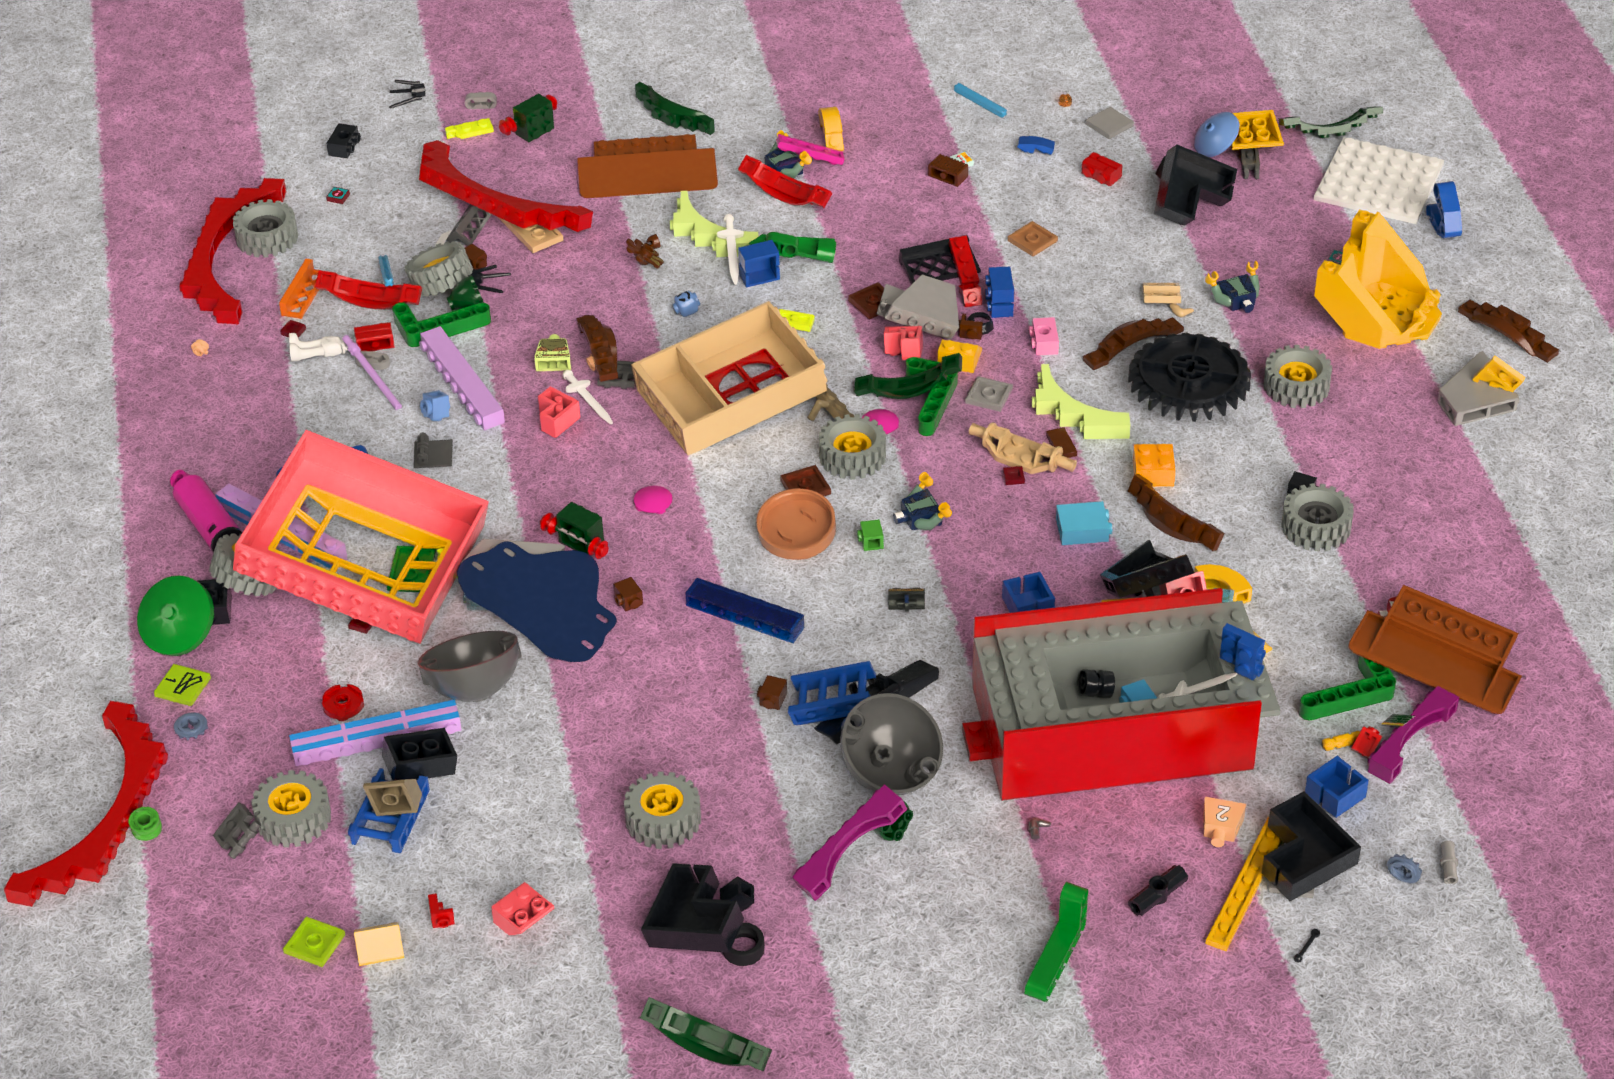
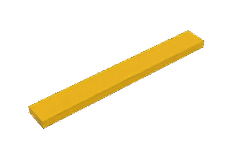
M1269 817L1206 938L1205 944L1227 951L1264 877L1262 874L1264 856L1278 849L1282 841L1268 827Z

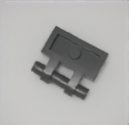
M617 361L618 379L621 380L613 379L600 382L598 378L597 386H604L605 388L621 387V389L635 388V381H632L634 380L631 366L635 362Z
M240 802L236 804L213 834V837L223 849L229 850L232 847L228 855L233 859L239 853L242 854L246 849L245 845L258 834L257 830L261 826L256 820L251 825L249 824L254 816ZM242 832H244V834L238 840L237 838L241 835Z

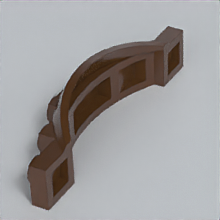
M1469 299L1458 308V312L1466 316L1471 322L1486 325L1500 332L1518 344L1531 356L1538 357L1548 363L1559 354L1558 348L1544 341V334L1530 327V320L1502 304L1496 308L1487 302L1479 305Z
M584 315L576 318L580 333H584L589 344L600 382L618 379L617 345L612 329L607 325L601 324V321H598L594 315Z
M1173 317L1165 321L1157 318L1152 321L1142 319L1126 322L1113 329L1098 344L1097 350L1084 355L1083 361L1094 371L1108 365L1113 357L1128 346L1152 336L1166 335L1168 337V334L1177 335L1184 332V326Z
M1134 474L1127 491L1138 498L1136 502L1142 505L1146 517L1156 528L1176 539L1202 543L1212 551L1218 550L1225 534L1211 523L1207 524L1172 505L1152 487L1153 483L1140 474Z

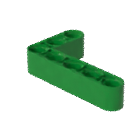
M397 303L392 308L395 325L406 344L410 347L420 346V333L441 326L448 337L487 326L491 323L490 307L486 303H478L422 321H417L406 303Z
M910 357L906 360V376L927 371L940 362ZM958 372L948 374L947 381L938 382L932 387L918 416V432L921 435L931 436L935 433L957 387Z
M1359 656L1358 668L1365 679L1304 694L1300 700L1299 716L1309 721L1389 701L1394 697L1396 679L1389 668Z
M1069 882L1064 884L1060 895L1059 921L1027 981L1025 995L1044 1002L1048 1001L1046 998L1047 996L1050 997L1057 984L1055 981L1056 979L1059 980L1065 968L1063 965L1064 963L1067 964L1073 952L1072 947L1076 946L1081 936L1080 932L1084 931L1087 920V888Z

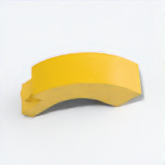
M837 106L819 108L820 127H823L826 147L844 151L842 125Z
M1220 565L1195 566L1194 572L1203 571L1207 589L1222 588L1223 594L1229 602L1243 601V603L1251 601L1252 586L1237 571Z

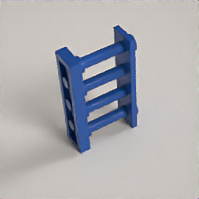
M860 662L791 676V681L796 691L799 692L798 705L788 706V714L793 724L803 725L848 716L850 711L860 701L870 697L869 692L866 691L867 679L876 678L871 662ZM858 681V693L846 695L847 683ZM838 685V697L826 699L827 687ZM819 689L818 701L806 703L807 691Z
M379 768L376 776L372 777L371 783L388 781L385 780L384 769ZM419 776L417 780L422 792L417 813H406L398 817L392 815L376 816L375 812H372L373 807L366 795L354 822L349 825L348 835L351 837L352 845L357 844L360 836L389 841L392 846V852L401 854L430 791L428 777ZM368 820L396 825L395 830L391 831V833L364 827Z

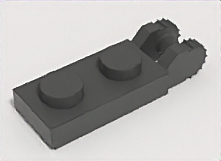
M1258 148L1240 149L1244 179H1248L1249 170H1254L1255 179H1259L1260 159Z

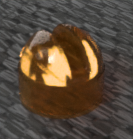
M1068 93L1060 95L1059 105L1062 107L1071 106L1072 97Z

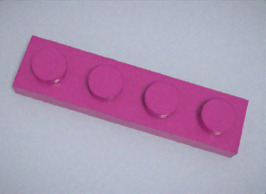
M780 134L777 136V147L782 151H792L798 155L806 151L815 160L822 159L833 165H843L844 155L842 151Z

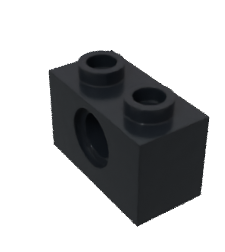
M338 123L326 143L328 156L348 159L350 154L354 152L355 145L361 139L358 126Z

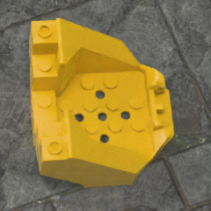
M1359 209L1352 220L1350 238L1343 247L1341 265L1324 260L1317 270L1314 297L1343 329V336L1378 349L1386 348L1387 345L1411 343V340L1428 339L1442 316L1441 311L1437 307L1441 295L1437 289L1429 288L1422 264L1380 212L1373 214Z

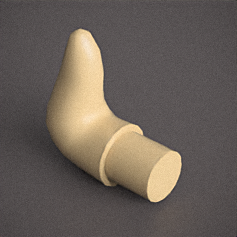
M1170 303L1169 305L1172 312L1178 317H1185L1194 312V309H1182L1176 303Z

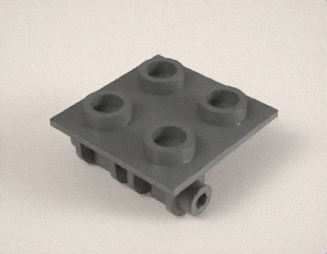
M422 432L418 435V441L414 442V468L452 466L453 439L429 441V436L426 433Z

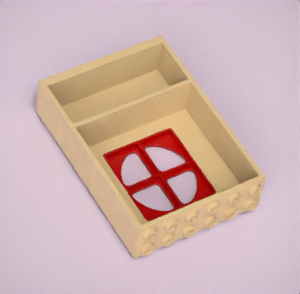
M770 301L631 364L637 391L687 455L703 450L827 391V378L824 374L825 364L823 360L817 358L814 350L807 346L805 339L799 337L796 329L789 325L787 318L782 317L779 309L776 306L774 307ZM763 363L774 368L751 378L742 367L747 364ZM731 371H736L744 380V382L723 392L719 390L721 381ZM781 375V381L760 390L757 386L758 383L768 378ZM745 389H751L754 392L736 402L727 400L728 397Z

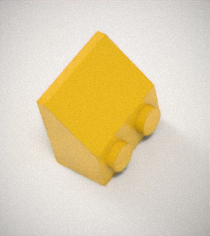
M942 339L938 349V362H942V357L960 353L962 356V371L974 373L982 347Z

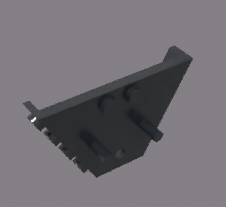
M1147 540L1101 573L1100 576L1107 592L1118 598L1134 593L1136 596L1143 594V590L1146 597L1155 596L1152 587L1194 574L1195 572L1186 554L1171 558L1155 551L1151 541Z

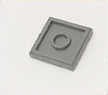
M1108 107L1086 119V125L1107 139H1111L1133 127L1134 121L1112 107Z
M977 376L965 399V403L1001 412L1013 389V384Z

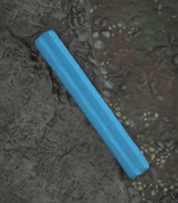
M958 83L954 86L956 93L1001 118L1007 115V110L963 84Z
M380 255L378 258L384 285L386 287L389 285L393 286L394 279L388 256Z

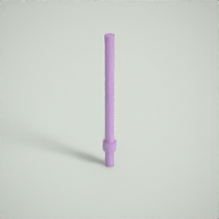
M345 335L342 340L347 345L350 354L357 358L395 410L402 408V405L361 353V348L348 335Z

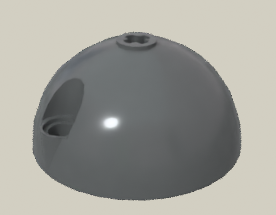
M483 631L459 636L432 647L421 655L418 660V666L423 684L430 685L444 697L458 701L479 702L494 695L506 685L513 676L518 659L522 655L518 638L515 634L507 631Z
M891 693L870 696L860 701L842 722L840 747L846 768L859 784L872 792L880 789L885 784L897 795L912 793L926 785L940 768L943 757V740L938 724L922 705L908 697ZM850 720L854 721L855 726L850 723ZM923 767H927L930 773L925 772Z

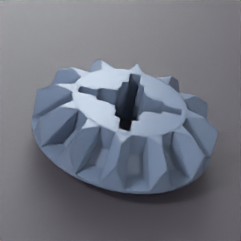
M199 713L184 714L174 723L175 734H178L180 739L184 737L187 740L191 737L197 739L198 735H204V731L208 729L207 719ZM188 723H190V725H192L194 729H190L188 727Z
M1395 854L1393 857H1390L1387 863L1389 872L1402 882L1416 883L1421 878L1423 870L1419 868V863L1413 861V857L1407 858L1405 854L1402 856Z

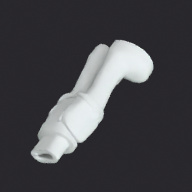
M289 333L291 362L314 356L332 357L345 354V351H348L347 345L337 336H325L322 339L304 342L299 340L296 333Z

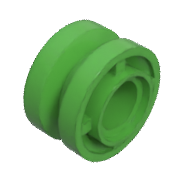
M141 807L131 813L129 826L136 839L148 841L156 838L161 833L162 823L155 809Z

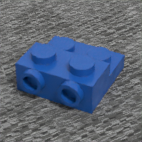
M1227 623L1222 631L1220 658L1234 664V672L1254 680L1264 670L1262 662L1266 654V650H1264L1265 640Z

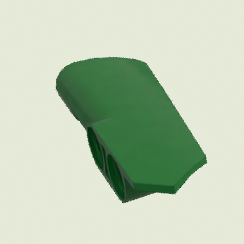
M769 232L767 235L761 234L749 242V245L773 240L779 251V256L788 258L801 256L833 263L836 251V242L832 238L795 237L778 232Z

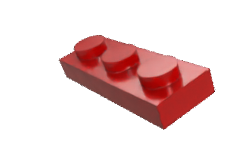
M967 235L949 238L948 242L960 284H979L980 280Z

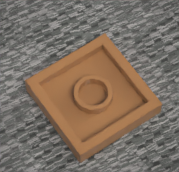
M1033 221L1008 236V242L1031 256L1037 255L1058 241V236Z

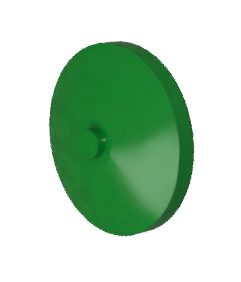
M170 576L154 584L143 597L138 609L137 626L144 643L153 651L166 656H181L197 648L207 637L213 623L214 606L210 593L201 583L186 576Z

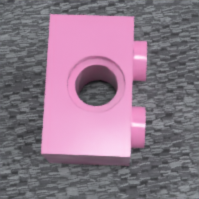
M1055 317L1033 318L1032 326H1029V336L1033 337L1031 338V347L1035 349L1036 355L1058 354L1059 339Z

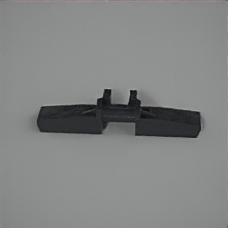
M918 660L889 676L879 673L876 675V678L867 679L869 686L866 688V691L869 692L870 696L891 693L910 698L939 678V668ZM855 682L849 685L851 694L858 693ZM846 717L822 721L814 729L829 737L835 744H839L842 732L841 725ZM850 720V723L855 726L854 721Z

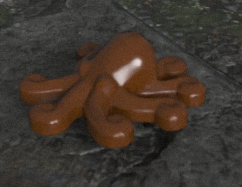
M631 239L626 240L628 245L626 248L627 252L633 253L640 265L651 264L656 269H659L664 263L658 257L659 253L648 243L643 244L639 239H635V241Z

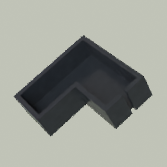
M1176 144L1166 152L1154 214L1185 226L1195 220L1199 198L1218 206L1225 205L1232 199L1234 189L1232 184L1235 183L1237 169Z
M1305 791L1270 809L1268 827L1285 845L1264 856L1262 874L1274 886L1278 884L1277 889L1289 902L1358 864L1361 846Z
M672 864L641 928L649 947L730 952L744 917L737 901L713 899L720 883L712 865L694 864L692 869L690 864Z

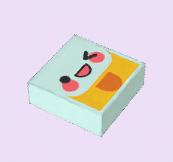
M966 152L950 156V158L964 162L969 166L974 164V160Z

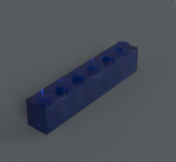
M696 578L685 592L686 606L793 644L805 628L804 615L707 580Z

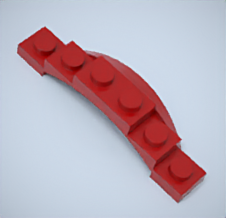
M748 155L744 157L738 168L739 172L748 175L764 192L790 205H805L809 203L825 208L833 194L830 190L821 186L810 185L791 178Z
M322 270L318 271L315 283L316 289L329 291L347 303L378 310L393 308L397 303L419 305L423 289L421 286L405 283L403 285H389L386 287L384 284L338 275L335 272Z

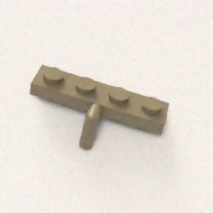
M827 384V391L815 396L818 400L808 415V419L814 421L820 409L825 408L834 419L838 416L843 419L844 415L847 414L850 417H854L846 409V405L840 402L837 395L827 387Z

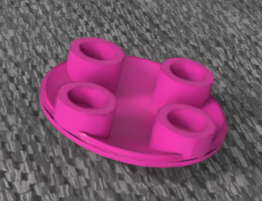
M871 410L862 417L868 416L870 421L873 419L878 421V425L881 424L883 426V431L886 434L893 432L899 427L897 415L889 410Z
M661 486L644 487L637 491L634 496L636 510L647 513L663 514L672 503L671 492Z

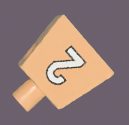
M1205 797L1203 810L1204 837L1212 838L1211 844L1215 847H1222L1225 840L1234 842L1244 821L1246 804Z

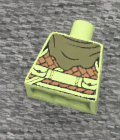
M552 334L549 336V339L540 340L535 354L536 371L571 370L570 354L565 338Z

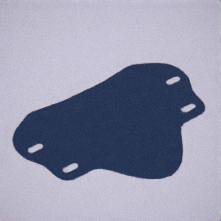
M505 541L487 552L468 557L461 563L457 571L458 582L464 595L469 600L491 611L514 627L550 658L568 662L590 660L601 648L605 636L617 622L615 615L597 601L599 568L596 561L591 555L581 551L567 550L533 555L527 553L515 543ZM504 549H510L515 553V556H509L504 552ZM478 562L484 567V570H478L472 563ZM601 614L608 619V622L603 623L596 615ZM582 641H588L594 648L588 649L582 644Z

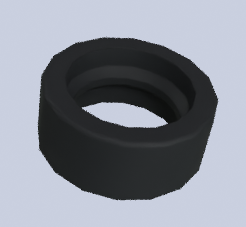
M742 923L736 939L741 937L753 939L756 942V946L746 951H738L731 947L730 952H723L725 959L734 965L748 966L756 963L763 956L765 948L764 935L756 925Z

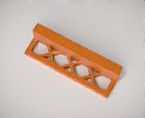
M305 259L280 300L281 316L302 319L319 291L315 288L316 279H312V276L318 275L319 271L314 269L313 259ZM311 285L314 286V289L308 291L305 290L306 287H309ZM305 296L308 298L307 300L302 302L298 301L299 298ZM299 307L301 309L299 313L291 312L293 309Z

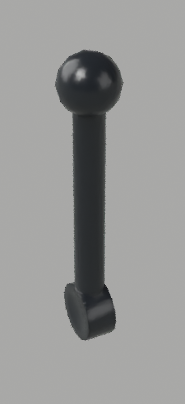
M1318 929L1311 931L1309 940L1299 954L1294 956L1295 962L1299 963L1303 960L1302 956L1313 940L1320 936Z

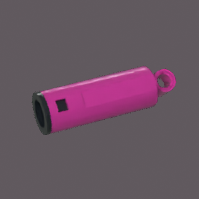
M177 470L172 474L170 484L174 487L173 497L213 553L220 537L223 538L224 535L230 537V534L239 536L243 533L201 476L190 475L183 470Z

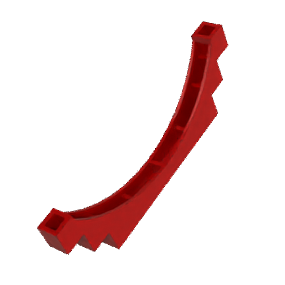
M439 140L423 145L419 180L523 229L536 224L548 230L565 226L579 232L591 228L593 211L580 205L565 206L541 203L495 191L471 180L452 165L449 160L450 145Z
M264 178L259 188H239L234 198L215 197L213 204L210 205V212L206 215L205 225L201 228V235L197 238L196 248H193L192 258L188 261V268L184 271V279L180 282L179 288L180 292L183 293V298L196 299L200 311H213V316L216 317L217 323L239 324L243 312L241 301L227 294L219 286L212 274L215 252L225 236L234 228L233 217L236 216L238 210L242 211L241 207H249L251 202L257 204L258 200L267 202V199H269L273 203L277 200L283 202L287 192L284 179Z
M110 701L102 714L105 729H110L114 733L125 755L124 777L112 807L95 829L71 849L38 867L21 873H13L4 888L8 902L32 907L35 901L40 899L42 890L66 895L69 888L74 886L75 879L99 883L102 876L107 874L108 865L111 859H115L118 846L125 841L126 832L130 827L129 817L131 813L143 806V800L145 796L150 794L153 781L159 777L160 768L168 760V753L165 750L164 743L152 741L153 734L150 732L149 724L137 722L138 715L135 713L133 704Z

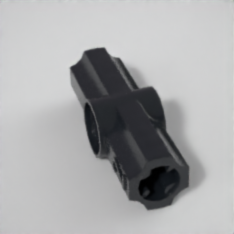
M1173 865L1161 876H1153L1149 880V885L1128 901L1132 912L1137 916H1143L1155 905L1165 903L1168 895L1188 880L1185 869L1180 865Z

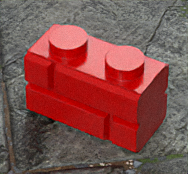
M1091 153L1082 162V174L1097 180L1101 184L1112 186L1122 177L1123 165L1098 153Z
M390 322L354 327L356 343L361 348V351L395 348Z

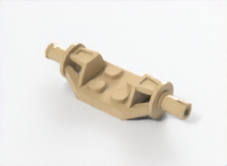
M994 422L990 423L987 428L972 423L969 428V435L982 438L983 447L987 448L994 460L1010 467L1022 466L1023 471L1029 474L1047 470L1054 472L1057 467L1073 472L1076 468L1077 460L1062 456L1063 448L1060 446L1054 447L1045 442L1042 444L1012 434L1009 429L999 427ZM995 438L999 440L998 446L993 443ZM1044 458L1050 459L1049 462H1041V461H1042Z

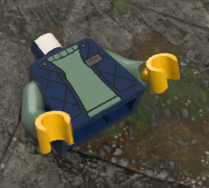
M782 130L778 131L777 136L778 134L788 136V134H784ZM775 142L772 149L764 157L765 165L791 178H796V176L803 174L804 164L808 165L812 162V158L806 151L801 152L798 157L792 151L786 152L779 149L777 142Z
M1249 262L1246 265V271L1250 273V276L1245 274L1216 282L1218 273L1213 271L1211 273L1212 278L1208 273L1205 277V282L1212 286L1211 291L1215 301L1228 307L1231 311L1243 309L1246 313L1253 311L1260 290L1258 275L1255 272L1258 268V262H1254V268L1250 267Z
M923 472L919 476L921 483L917 484L911 493L901 500V511L893 513V518L896 524L907 522L911 530L930 531L936 526H941L943 517H950L952 511L947 502L938 505L930 491L924 489L925 486L929 487L933 484V479L926 472Z

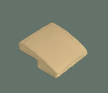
M1179 283L1142 284L1144 303H1181Z

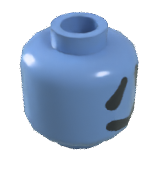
M685 291L674 297L675 303L672 304L675 313H680L683 317L696 313L698 306H700L696 293L691 291Z

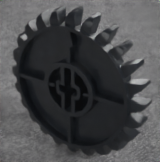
M1199 333L1168 334V337L1155 338L1154 343L1144 344L1142 350L1135 353L1134 359L1131 360L1129 365L1128 383L1132 382L1131 393L1139 390V403L1150 395L1148 410L1151 411L1159 402H1162V417L1174 406L1176 407V420L1180 421L1184 410L1189 409L1192 421L1196 422L1198 410L1203 408L1208 420H1212L1213 406H1216L1222 416H1226V401L1236 410L1238 397L1245 401L1246 391L1250 392L1251 371L1248 368L1246 359L1241 357V353L1238 350L1231 349L1230 344L1227 342H1220L1217 340L1218 338L1207 337Z

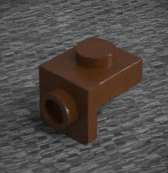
M962 314L957 330L960 331V338L981 340L983 322L966 320V314Z

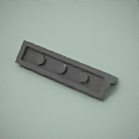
M470 204L446 240L451 243L456 239H460L466 246L472 244L492 214ZM477 211H482L484 218H479ZM470 221L476 222L477 228H472ZM469 232L470 240L462 233Z

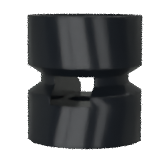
M1088 669L1080 671L1078 678L1080 696L1094 697L1096 695L1102 698H1111L1113 696L1115 676L1112 671L1099 670L1097 673L1096 670Z

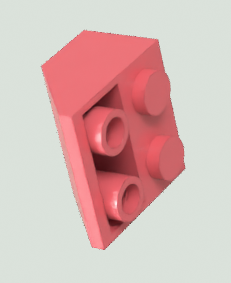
M526 882L491 906L493 923L508 935L523 933L555 909L552 903Z

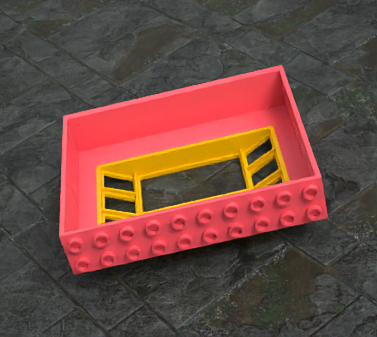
M305 430L235 544L233 570L421 644L457 577L460 562L470 553L484 527L489 501ZM307 495L328 511L321 524L317 523L300 509ZM295 515L316 531L308 545L288 530ZM333 515L346 518L415 546L397 580L314 548ZM283 536L304 552L300 559L276 550ZM422 548L443 549L436 562L415 561ZM309 556H314L333 565L330 570L307 562ZM339 567L362 575V578L357 582L336 572ZM411 568L432 569L425 583L403 582ZM368 579H372L390 586L392 589L388 594L365 584ZM398 590H421L414 603L395 597Z

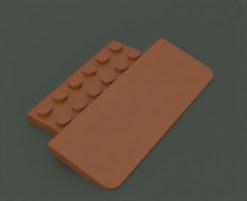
M695 134L594 141V156L577 158L580 196L583 198L711 190L718 186L715 149H697Z
M1406 585L1402 586L1386 617L1367 610L1348 645L1350 651L1354 654L1433 688L1439 686L1455 694L1459 699L1494 714L1504 713L1522 678V675L1503 668L1519 633Z

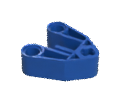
M1453 181L1435 183L1433 191L1437 203L1426 206V215L1430 217L1429 220L1434 230L1441 238L1461 236V209L1455 183Z

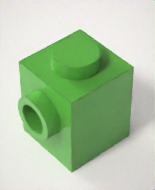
M880 519L860 522L857 538L858 542L862 541L864 551L884 549V535Z

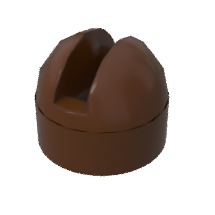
M657 234L647 238L646 243L651 242L650 246L653 249L661 247Z

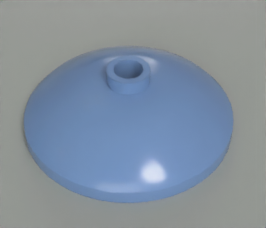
M1221 112L1209 117L1202 123L1196 133L1194 140L1195 150L1207 157H1214L1224 152L1231 146L1238 135L1240 127L1238 118L1230 112Z

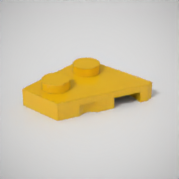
M1494 355L1474 375L1472 380L1477 383L1479 380L1489 382V386L1513 392L1523 383L1525 376Z

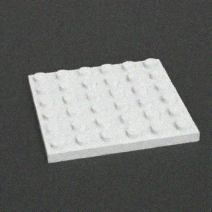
M1343 137L1314 195V200L1358 211L1360 209L1373 214L1380 212L1384 217L1417 224L1444 165V160Z

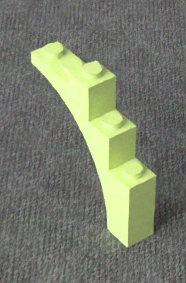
M681 191V197L677 198V212L673 213V220H670V230H674V236H691V241H695V247L712 246L713 251H716V257H728L727 240L717 237V232L726 230V228L714 224L701 216L693 208L688 197V191ZM743 231L744 236L735 239L737 257L738 248L748 246L750 241L758 237V232Z
M1041 364V372H1037V383L1041 384H1038L1035 397H1032V408H1036V415L1055 414L1056 420H1059L1060 427H1079V432H1083L1084 439H1130L1129 413L1101 410L1075 400L1055 382L1051 375L1049 364Z

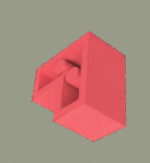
M922 326L885 327V354H890L891 356L902 354V360H907L910 357L921 358L923 350Z
M551 386L538 396L541 431L557 438L580 419L578 400Z

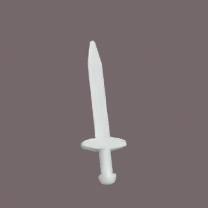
M726 214L724 216L726 230L717 232V237L727 240L730 275L734 285H737L739 269L735 239L743 237L744 232L733 229L734 217L731 214Z
M565 370L563 378L571 383L566 387V392H578L601 418L613 424L609 414L586 390V387L591 383L590 380L578 381L573 376L571 370Z
M1237 673L1224 674L1187 687L1186 682L1183 680L1177 685L1175 691L1167 694L1161 693L1157 698L1189 695L1221 684L1235 677Z

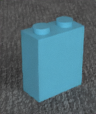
M1103 501L1056 506V521L1062 545L1109 542V534H1112V523H1108L1109 510L1105 509Z

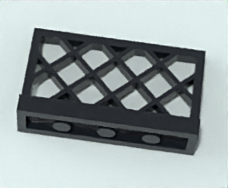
M949 239L900 249L899 263L901 266L903 265L911 285L915 282L914 276L916 274L941 281L958 278L957 272L951 273L947 271L949 267L956 269L948 242ZM971 249L977 273H981L979 264ZM943 256L952 257L950 261L942 259ZM932 259L935 262L931 265L926 263L925 260ZM938 262L946 265L944 270L936 267ZM916 263L918 266L915 269L908 266V264ZM921 266H923L925 268H928L929 271L925 273L920 271L919 269L921 268ZM932 271H935L940 273L941 275L935 277L930 274L932 273Z

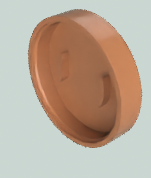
M800 488L781 491L770 497L758 512L757 530L759 540L767 551L781 558L801 560L814 557L823 552L834 539L836 533L834 509L823 495L815 491Z

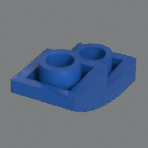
M1020 136L1017 147L1023 152L1033 154L1034 150L1038 149L1041 153L1051 155L1054 151L1055 141L1037 136Z

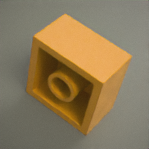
M1134 444V474H1140L1153 483L1152 487L1174 486L1175 461L1173 444Z

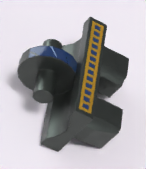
M925 588L888 589L889 610H905V612H909L910 609H925Z

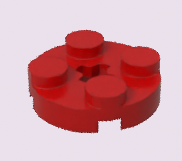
M340 684L332 686L325 691L322 697L324 713L338 721H346L348 718L354 717L364 707L362 691L352 684H347V687H340Z

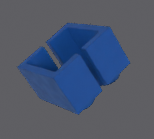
M773 240L738 248L739 275L746 288L780 280V267L778 266L780 265L779 251Z
M989 267L988 275H985V285L988 286L985 289V300H989L987 301V312H991V318L1013 317L1014 304L1011 302H1014V285L1011 267Z
M1041 572L1023 576V593L1021 594L1020 577L1002 581V599L1010 613L1055 608V597Z
M1337 755L1307 776L1305 792L1317 804L1322 802V808L1337 818L1366 798L1369 780L1355 769L1351 772V766Z

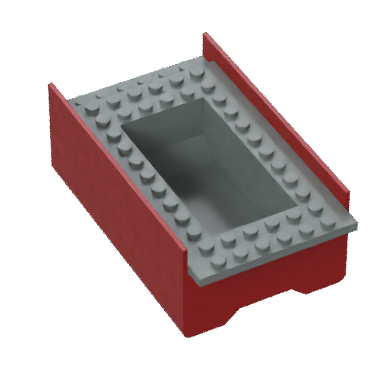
M1218 588L974 617L972 686L981 721L962 723V732L969 760L991 759L1001 801L1253 770L1260 718L1280 715V707L1264 661L1262 662L1264 665L1262 674L1259 677L1256 676L1254 680L1237 673L1235 677L1221 684L1189 695L1119 702L1121 687L1142 679L1146 681L1153 693L1158 697L1161 693L1167 694L1175 691L1177 685L1183 680L1186 682L1187 687L1224 674L1236 673L1234 672V664L1220 658L1223 627L1227 623L1254 635L1243 601L1222 603L1223 589ZM1082 669L1096 670V673L1099 670L1112 671L1115 676L1113 696L1111 698H1102L1096 695L1094 697L1080 696L1078 691L1080 671Z

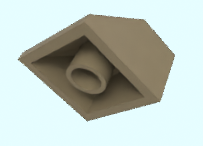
M416 779L363 784V788L376 816L418 812L422 792Z

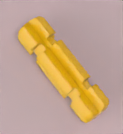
M1360 731L1334 736L1332 739H1323V749L1329 751L1334 750V747L1338 749L1353 745Z

